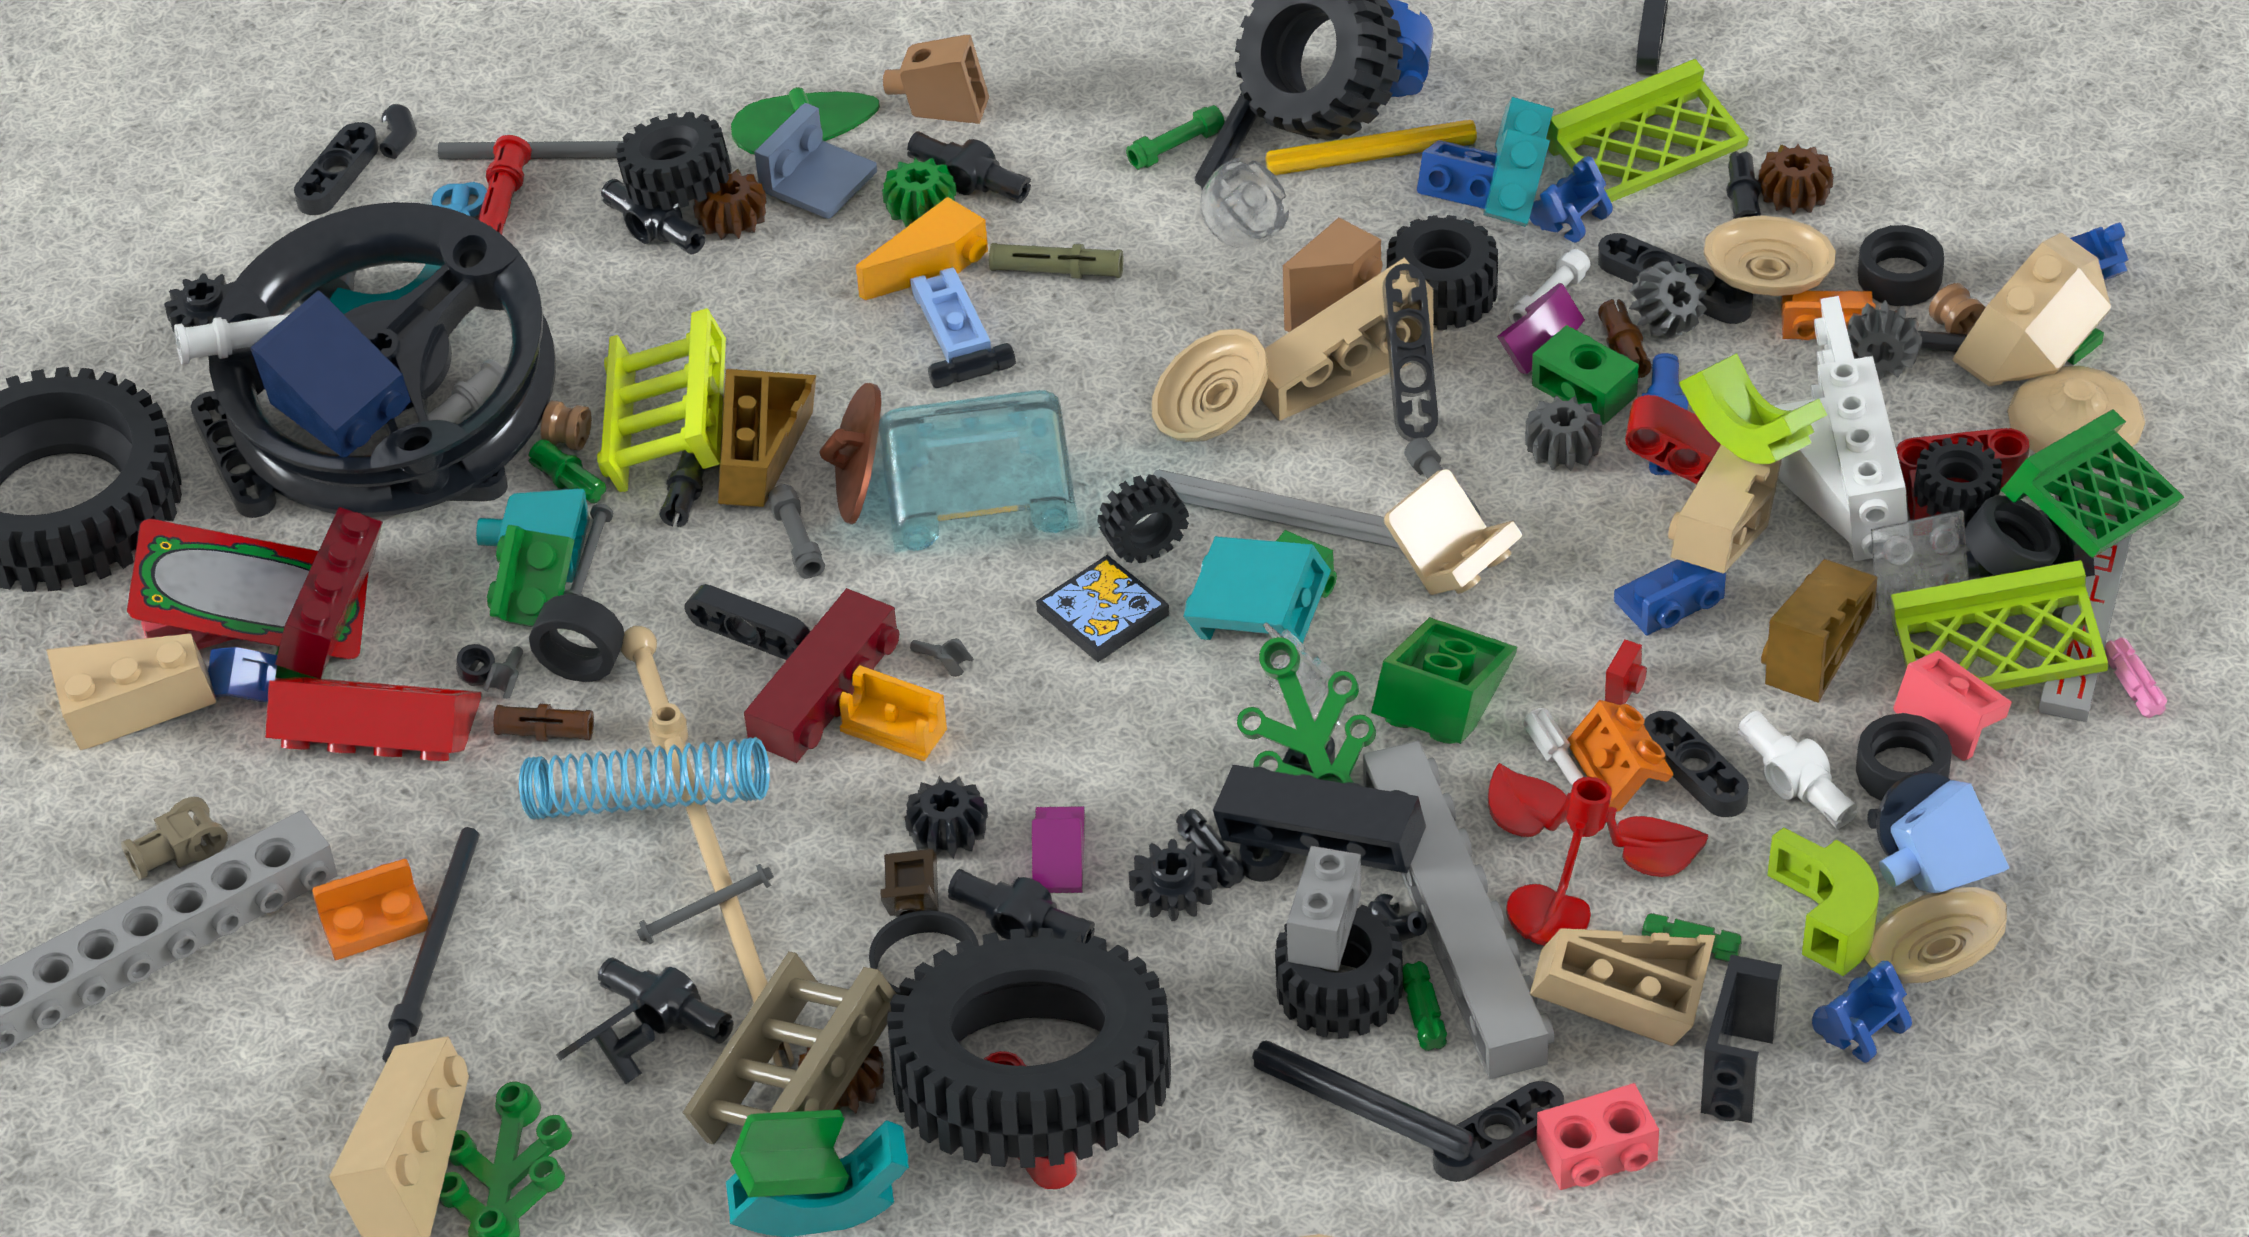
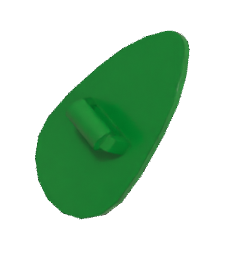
M796 87L789 92V95L761 99L746 105L736 113L731 123L732 139L739 148L755 155L754 151L800 106L807 103L819 108L820 124L823 132L822 140L827 141L858 127L870 119L880 108L879 100L874 96L855 92L805 93L803 88Z

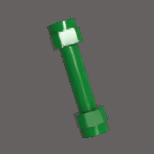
M1215 105L1202 107L1193 112L1192 120L1152 140L1147 136H1143L1133 141V144L1126 148L1127 158L1137 170L1143 167L1148 168L1159 162L1158 155L1199 135H1203L1206 139L1216 135L1225 123L1224 116Z

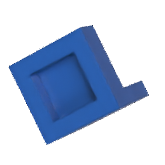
M240 647L211 649L208 673L215 697L232 696L257 702H268L269 680H275L277 655Z

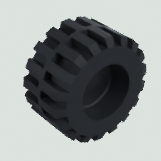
M1437 215L1428 216L1427 220L1416 219L1411 221L1410 227L1402 226L1397 230V236L1391 237L1387 249V269L1405 258L1410 264L1421 270L1426 282L1433 288V325H1437V330H1447V325H1455L1456 328L1465 327L1467 320L1475 323L1482 319V313H1489L1493 308V302L1496 301L1498 295V249L1496 248L1494 237L1488 236V230L1483 226L1475 227L1474 221L1466 218L1458 220L1457 216L1447 215L1446 218H1438Z
M1365 905L1357 908L1340 965L1356 969L1343 973L1328 972L1322 970L1324 968L1288 962L1287 923L1284 925L1285 932L1279 933L1275 949L1277 999L1279 1005H1283L1284 1014L1289 1020L1297 1018V1026L1308 1031L1311 1027L1316 1028L1317 1036L1326 1038L1329 1032H1337L1338 1039L1349 1038L1350 1031L1357 1030L1360 1036L1370 1033V1024L1372 1023L1377 1027H1381L1387 1022V1013L1394 1014L1396 1012L1403 992L1402 942H1399L1398 931L1395 926L1388 927V919L1381 913L1372 915V908Z

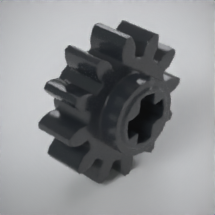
M202 273L199 279L194 281L183 279V290L170 289L171 300L165 302L164 306L172 331L175 333V324L182 323L184 327H193L212 323L224 297L234 282L226 284L223 274L212 280L208 279L205 273Z
M1170 839L1168 848L1163 850L1156 844H1149L1150 858L1135 855V870L1129 872V888L1134 892L1136 907L1145 906L1149 903L1150 917H1157L1162 910L1168 911L1170 920L1176 921L1179 911L1184 909L1190 916L1195 917L1197 916V902L1205 905L1213 903L1212 890L1218 888L1217 870L1212 868V855L1210 853L1201 854L1197 857L1196 843L1188 844L1183 850L1178 848L1175 839Z

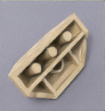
M2063 233L2043 241L1989 302L1957 350L1952 361L1989 387L2003 384L2006 381H2019L2056 374L2111 309L2098 258Z

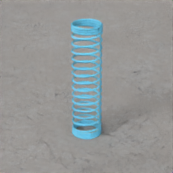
M757 737L745 738L740 744L733 739L729 743L728 751L720 740L714 744L713 752L706 742L700 744L698 753L695 747L688 743L684 747L683 755L680 748L674 744L670 747L668 756L666 751L659 745L654 750L653 757L646 747L640 750L638 758L636 753L630 748L626 750L623 759L617 750H613L610 753L609 759H607L603 752L599 751L596 753L594 761L586 752L580 756L579 762L571 753L567 755L564 763L557 755L551 758L549 764L542 756L528 757L523 761L520 768L519 794L525 813L533 820L544 819L547 816L555 818L560 813L567 817L573 815L574 812L582 816L589 811L599 814L604 809L610 813L616 812L619 808L628 812L634 806L641 811L649 805L655 809L662 807L663 804L673 808L678 802L687 807L693 801L703 805L708 799L714 804L720 803L723 798L730 803L736 801L738 797L746 802L748 800L756 801L762 800L767 794L770 780L769 762L766 749L762 741ZM733 744H735L737 748V776L739 782L738 786L735 781L732 766ZM719 745L723 752L725 767L723 788L717 768V749ZM704 746L708 753L710 765L708 789L702 769V751ZM689 748L692 751L695 764L693 791L687 771V752ZM674 749L677 752L680 764L679 792H677L672 772V754ZM659 750L662 753L665 764L664 794L660 788L657 773V755ZM751 750L754 757V782L751 774ZM644 752L647 754L650 765L651 783L649 796L645 789L642 773V757ZM629 753L633 757L636 771L634 798L630 790L627 774ZM615 754L619 760L621 770V792L619 799L615 791L612 774V763ZM600 755L606 769L607 785L604 800L600 792L597 773ZM585 757H587L590 764L592 776L590 801L587 798L583 783L582 770ZM570 758H572L575 764L577 774L575 804L568 784V763ZM556 759L561 768L563 784L560 804L557 800L553 783V765ZM729 776L733 789L736 792L732 798L726 795ZM532 777H534V788L539 802L538 809L534 800ZM714 778L721 794L718 799L711 797ZM699 779L706 795L705 799L701 801L696 798ZM684 782L691 796V799L687 802L681 799ZM669 786H671L676 798L673 803H669L666 800ZM655 787L661 799V802L658 804H654L651 801ZM640 788L644 799L647 801L642 806L636 803ZM625 789L629 800L632 802L628 807L622 805ZM610 791L617 804L614 808L607 806ZM596 794L602 805L599 809L592 807ZM581 795L587 806L583 811L577 808ZM566 796L573 808L569 812L563 810ZM553 801L556 808L558 809L555 813L550 812L552 809Z

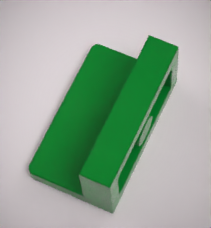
M818 1110L748 1115L730 1159L748 1197L843 1192L849 1175L834 1149L845 1120L841 1111Z

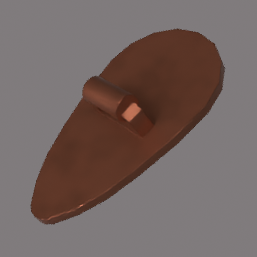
M864 383L856 391L845 411L840 428L835 430L819 451L824 461L835 466L838 508L845 523L852 525L858 520L865 501L878 438L882 401L881 391L878 385L873 383Z

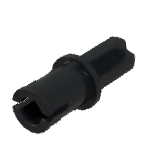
M1747 151L1742 153L1732 152L1728 163L1730 182L1726 187L1727 196L1732 200L1733 219L1760 216L1758 197L1761 193V184L1755 178L1753 157Z

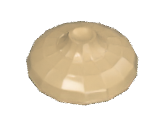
M1762 215L1736 218L1718 225L1705 238L1704 256L1715 276L1734 288L1752 294L1782 296L1802 293L1818 286L1835 265L1836 250L1829 239L1810 225L1788 218Z
M1242 329L1218 330L1195 340L1176 355L1161 374L1152 396V418L1160 432L1183 442L1207 441L1226 433L1242 421L1259 401L1268 379L1266 350L1257 336Z
M2062 366L2056 374L2028 379L2014 392L2007 410L2010 427L2021 431L2028 437L2029 449L2035 453L2112 409L2126 421L2117 433L2132 447L2139 442L2145 426L2141 403L2125 382L2105 371L2085 366Z
M1979 887L1953 888L1941 893L1923 895L1896 908L1875 925L1872 946L1864 960L1871 969L1883 960L1889 961L1893 965L1901 984L1929 983L1951 977L1969 967H1973L1975 963L1996 947L2005 933L2007 905L1996 892Z

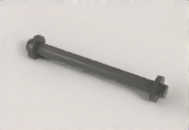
M595 504L591 508L590 515L594 520L571 589L564 591V595L583 596L581 593L605 522H610L613 518V510L606 504Z
M761 864L756 865L758 872L648 925L645 920L640 921L641 928L636 930L640 940L644 941L647 939L648 943L652 944L655 942L653 936L762 883H764L766 888L770 887L771 883L769 880L774 878L770 867L763 868Z

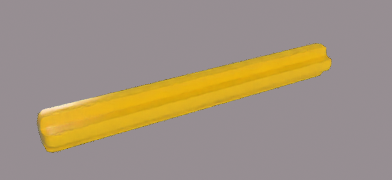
M1469 119L1270 150L1265 157L1266 167L1269 175L1274 176L1421 153L1438 140L1463 146L1472 145L1477 140V131L1474 121Z

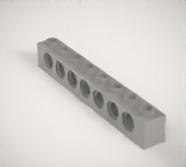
M300 810L0 965V1053L11 1050L16 1044L44 1029L55 1027L63 1019L88 1006L101 1003L107 996L134 982L145 980L153 972L178 959L189 957L197 949L222 936L233 934L241 926L266 913L280 909L285 903L337 877L330 844L304 811Z

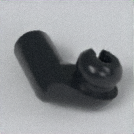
M1380 894L1375 898V901H1371L1368 904V907L1372 908V915L1381 913L1388 919V927L1395 926L1399 933V942L1423 935L1426 932L1427 921L1425 916L1419 911L1398 916L1400 912L1399 902L1394 905L1389 904L1394 897L1390 894Z

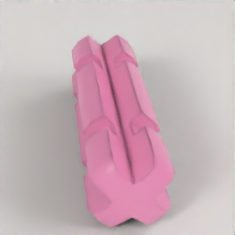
M2122 637L2115 641H2108L2105 644L2108 664L2112 669H2116L2114 673L2133 701L2138 700L2135 705L2141 714L2146 718H2151L2164 713L2167 698L2158 686H2154L2156 684L2155 680L2139 656L2133 654L2135 650L2129 641Z

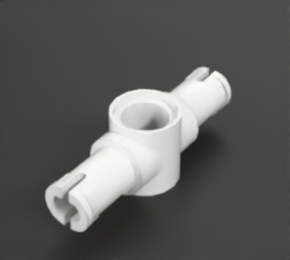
M1760 711L1749 713L1740 722L1738 734L1764 757V773L1767 782L1780 797L1790 800L1797 796L1804 803L1811 802L1836 829H1840L1854 819L1858 806L1831 782L1832 775L1830 774L1828 757L1815 741L1807 738L1797 743L1791 736H1783Z

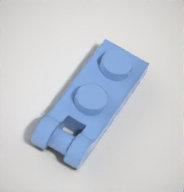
M953 267L940 270L939 276L926 279L922 275L910 279L913 296L917 304H920L948 363L951 362L952 358L987 349L988 352L991 351L990 339Z

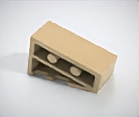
M1721 444L1681 512H1676L1672 518L1668 531V538L1674 540L1671 558L1725 573L1767 528L1782 459L1771 464H1755L1739 458Z
M191 634L46 649L62 716L80 750L95 747L217 703L208 669Z
M1561 928L1541 949L1530 995L1673 1046L1694 1025L1715 935L1682 938L1669 937V933H1653L1651 936L1623 935V931Z

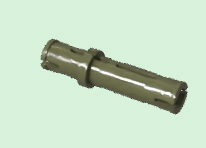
M991 243L989 250V268L991 271L1071 274L1073 279H1082L1083 275L1115 276L1116 278H1121L1123 273L1124 256L1121 249H1085L1084 244H1073L1072 248Z

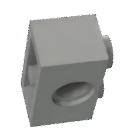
M1315 846L1310 847L1287 920L1288 962L1338 971L1361 897V854Z

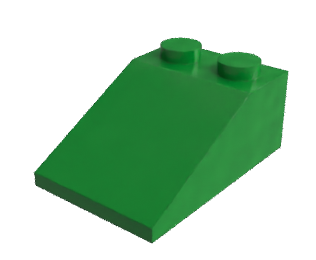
M1429 617L1383 660L1371 713L1384 717L1385 721L1392 726L1399 728L1413 727L1427 732L1431 738L1438 742L1461 744L1475 730L1515 657L1518 647Z

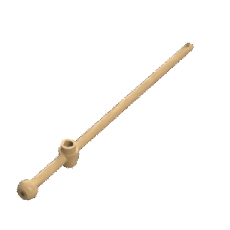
M632 626L624 632L621 652L626 659L635 662L651 707L652 716L648 722L651 742L656 747L660 745L666 751L667 756L670 747L675 744L680 748L683 755L685 742L688 738L687 721L683 713L680 712V709L668 701L653 658L657 648V639L649 628ZM674 749L672 754V771L679 788L680 764L677 752ZM687 755V771L693 791L695 775ZM684 782L682 799L687 802L691 799V796ZM698 788L696 798L701 801L703 798ZM693 801L691 805L685 806L714 891L717 892L733 883L705 804L699 805ZM735 896L719 905L753 1003H755L768 982L738 897ZM781 1042L772 1056L776 1066L783 1067L778 1051L784 1050L791 1068L794 1064V1056L790 1044Z

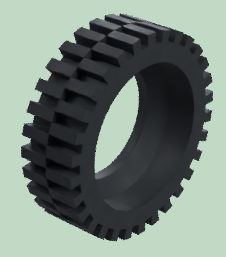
M69 367L56 368L55 377L50 378L45 377L43 369L31 371L32 380L23 383L20 382L18 375L6 378L8 388L0 391V485L12 473L26 464L57 454L77 453L95 456L112 464L118 469L120 474L107 488L93 498L65 510L39 515H16L0 512V588L11 590L15 581L18 580L23 592H35L38 582H46L48 592L61 590V580L72 578L74 588L87 585L85 575L96 572L101 580L112 575L109 565L117 562L124 569L134 563L131 552L137 548L142 521L147 519L174 521L177 514L175 503L181 502L182 493L180 485H182V480L162 409L157 402H152L151 395L144 389L137 392L134 382L125 378L118 385L116 374L104 371L99 380H96L94 370L89 368H81L77 377H71Z
M1025 928L1010 930L1011 939L1001 941L997 933L993 932L982 935L983 945L977 947L973 945L970 939L956 943L957 954L954 956L945 949L933 955L934 967L922 962L914 969L915 980L906 977L899 985L900 995H893L890 1002L891 1012H888L887 1016L893 1094L895 1095L899 1113L904 1112L907 1125L911 1129L919 1127L920 1137L927 1143H931L939 1138V1148L943 1152L952 1155L961 1146L963 1147L964 1160L977 1163L983 1153L989 1154L991 1166L1006 1167L1008 1157L1020 1158V1168H1035V1157L1048 1156L1050 1166L1065 1164L1064 1153L1073 1151L1078 1160H1083L1093 1156L1092 1145L1096 1143L1105 1151L1118 1146L1117 1132L1127 1138L1134 1136L1139 1132V1120L1149 1123L1156 1115L1155 1105L1162 1107L1166 1099V1088H1170L1171 1083L1167 996L1164 987L1160 988L1159 978L1155 972L1147 973L1146 963L1138 956L1129 961L1128 950L1120 945H1116L1107 952L1106 939L1093 936L1085 944L1081 943V932L1067 930L1063 939L1054 938L1053 929L1039 928L1038 937L1025 938ZM1022 1018L1063 1019L1086 1025L1100 1032L1092 1043L1076 1054L1059 1061L1033 1066H1012L990 1062L973 1055L958 1043L968 1035L987 1026Z

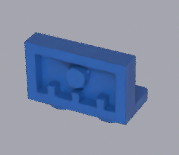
M1438 140L1422 153L1417 192L1485 209L1497 153Z
M1677 559L1615 589L1614 602L1648 636L1662 628L1667 629L1675 626L1682 618L1701 609H1710L1725 597L1726 572L1720 573Z

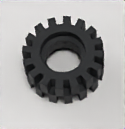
M1944 438L1942 446L1936 441L1930 443L1929 449L1924 448L1917 461L1913 490L1914 497H1917V504L1921 508L1927 506L1926 513L1931 516L1940 512V520L1949 522L1950 516H1956L1957 523H1965L1966 516H1970L1972 519L1987 499L1999 495L2003 474L2000 458L1994 459L1995 452L1991 448L1983 452V443L1975 441L1973 446L1967 445V438H1959L1958 444H1953L1951 438ZM1946 478H1961L1969 482H1954Z
M1150 474L1147 475L1146 481H1144L1141 475L1133 477L1134 484L1131 486L1124 481L1119 485L1122 491L1118 494L1112 490L1107 495L1111 503L1102 502L1100 507L1102 515H1098L1097 519L1100 531L1120 559L1123 557L1129 563H1132L1134 559L1138 563H1145L1147 555H1151L1153 559L1161 557L1159 551L1163 548L1168 553L1174 548L1170 542L1173 539L1180 542L1184 536L1180 529H1187L1189 524L1186 519L1189 517L1188 510L1170 483L1163 477L1157 479L1155 475ZM1151 514V515H1150L1148 518H1146L1144 521H1142V522L1136 524L1140 519H1142L1143 517H1145V516Z

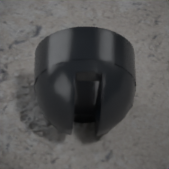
M471 644L463 647L458 652L456 660V671L459 678L470 686L485 684L491 666L495 663L494 654L489 648L480 644ZM479 662L484 664L479 671H474Z

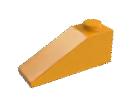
M949 197L945 198L856 265L859 297L869 300L911 287V278L922 275L926 279L939 276L940 270L951 267L958 274L971 263L979 261L988 251L986 220Z

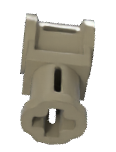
M199 797L182 799L169 812L154 819L157 830L134 841L127 839L121 842L124 855L139 880L148 877V871L171 860H174L178 868H181L195 860L203 861L222 851L228 841V834L221 824L212 821L209 816L210 808L204 799ZM189 812H193V820L188 814ZM201 837L203 838V840H204L205 843H206L205 846H203V845L201 844V841H202Z

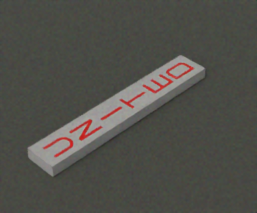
M2105 513L2107 519L2118 522L2116 516ZM2088 527L2089 532L2097 538L2095 529ZM2132 534L2095 556V575L2086 577V589L2104 649ZM2079 605L2064 607L2061 620L2072 625L2081 614ZM2084 625L2081 630H2083V631L2086 632L2085 625ZM2057 632L2054 647L2058 644V642L2061 640L2064 634ZM2074 639L2063 652V654L2074 660L2093 657L2090 647ZM2099 673L2045 682L2038 712L2087 722Z

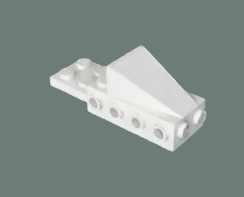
M1839 296L1820 299L1822 318L1814 319L1818 346L1824 345L1825 349L1817 351L1819 384L1811 385V400L1775 405V407L1787 411L1794 410L1819 398L1827 416L1811 424L1815 431L1809 435L1811 444L1782 458L1778 479L1849 542L1853 561L1909 553L1906 487L1873 356L1854 359Z

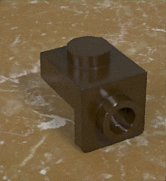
M926 849L884 854L885 889L880 890L881 902L888 914L899 917L916 911H939L937 856L934 850Z

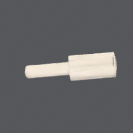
M1538 708L1531 711L1523 720L1524 728L1546 761L1549 763L1556 761L1570 784L1573 785L1583 775L1569 756L1570 751L1568 747L1571 744L1547 709Z

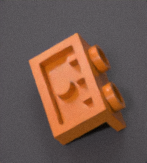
M1807 290L1799 294L1782 295V339H1816L1814 319L1822 318L1820 299L1839 296L1846 328L1848 329L1849 319L1853 313L1861 314L1862 308L1867 303L1875 308V303L1872 301V291Z
M1599 700L1567 740L1571 744L1569 748L1586 776L1599 778L1610 786L1612 796L1609 807H1615L1618 812L1624 808L1648 778L1668 782L1674 774L1664 759V750L1653 741L1643 725L1645 720L1639 711L1628 704L1617 705Z
M407 859L383 864L345 878L336 879L316 886L312 890L319 919L335 961L425 932L429 924Z

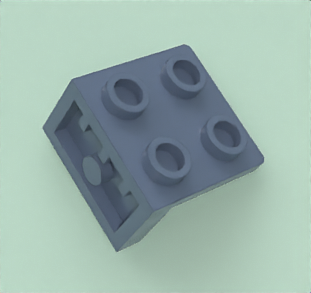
M804 103L754 151L758 183L762 184L766 194L830 219L877 173V163L823 141L819 108Z

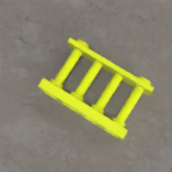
M708 308L691 313L690 332L686 334V338L637 353L629 354L618 335L609 337L608 356L604 358V368L607 377L601 451L597 453V462L602 475L606 478L610 477L619 492L628 491L630 466L686 450L688 453H694L703 469L720 464L726 337ZM689 356V363L684 365L683 370L635 383L636 371ZM687 387V395L683 396L682 401L633 415L634 402ZM685 419V426L681 428L680 433L631 447L632 434Z

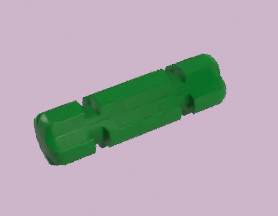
M1650 913L1645 918L1642 936H1651L1653 933H1669V937L1682 938L1715 935L1711 953L1716 954L1715 959L1729 962L1731 955L1739 956L1742 936L1738 933L1721 930V934H1717L1714 927L1675 919L1674 923L1668 922V916Z
M1417 961L1414 964L1406 963L1403 965V988L1408 994L1406 999L1414 1027L1418 1030L1417 1037L1420 1047L1425 1051H1430L1434 1048L1442 1049L1447 1044V1031L1444 1021L1440 1019L1442 1014L1433 984L1429 982L1431 977L1428 966L1422 961Z

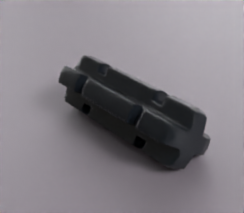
M1009 343L994 346L989 352L987 349L952 358L950 363L946 360L933 363L928 368V374L933 387L941 388L951 385L953 380L962 382L993 372V369L1001 371L1011 368L1016 364V358L1012 346Z
M1189 809L1186 813L1180 814L1176 819L1178 824L1177 831L1185 841L1196 843L1197 856L1206 853L1212 855V868L1217 870V881L1221 886L1231 888L1235 883H1240L1245 877L1243 873L1244 866L1235 855L1229 854L1231 850L1212 826L1205 824L1207 820L1196 809Z

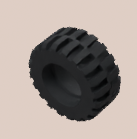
M1254 0L1251 4L1254 8L1250 16H1244L1240 26L1244 28L1242 38L1236 40L1235 52L1239 53V61L1235 62L1237 77L1243 79V82L1239 84L1244 99L1251 101L1249 103L1250 109L1258 117L1264 118L1267 124L1275 128L1316 140L1319 138L1336 140L1343 136V134L1350 136L1360 131L1362 128L1361 122L1369 124L1379 115L1378 107L1381 104L1386 106L1392 96L1389 90L1393 81L1398 83L1401 70L1397 69L1398 59H1403V45L1397 42V37L1401 36L1399 22L1391 18L1394 12L1387 0ZM1331 19L1336 33V52L1333 63L1325 77L1317 85L1307 90L1301 71L1304 48L1313 32L1320 25Z

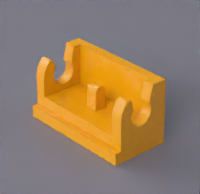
M859 665L853 673V696L842 692L840 697L842 720L840 732L925 761L947 730L944 695Z

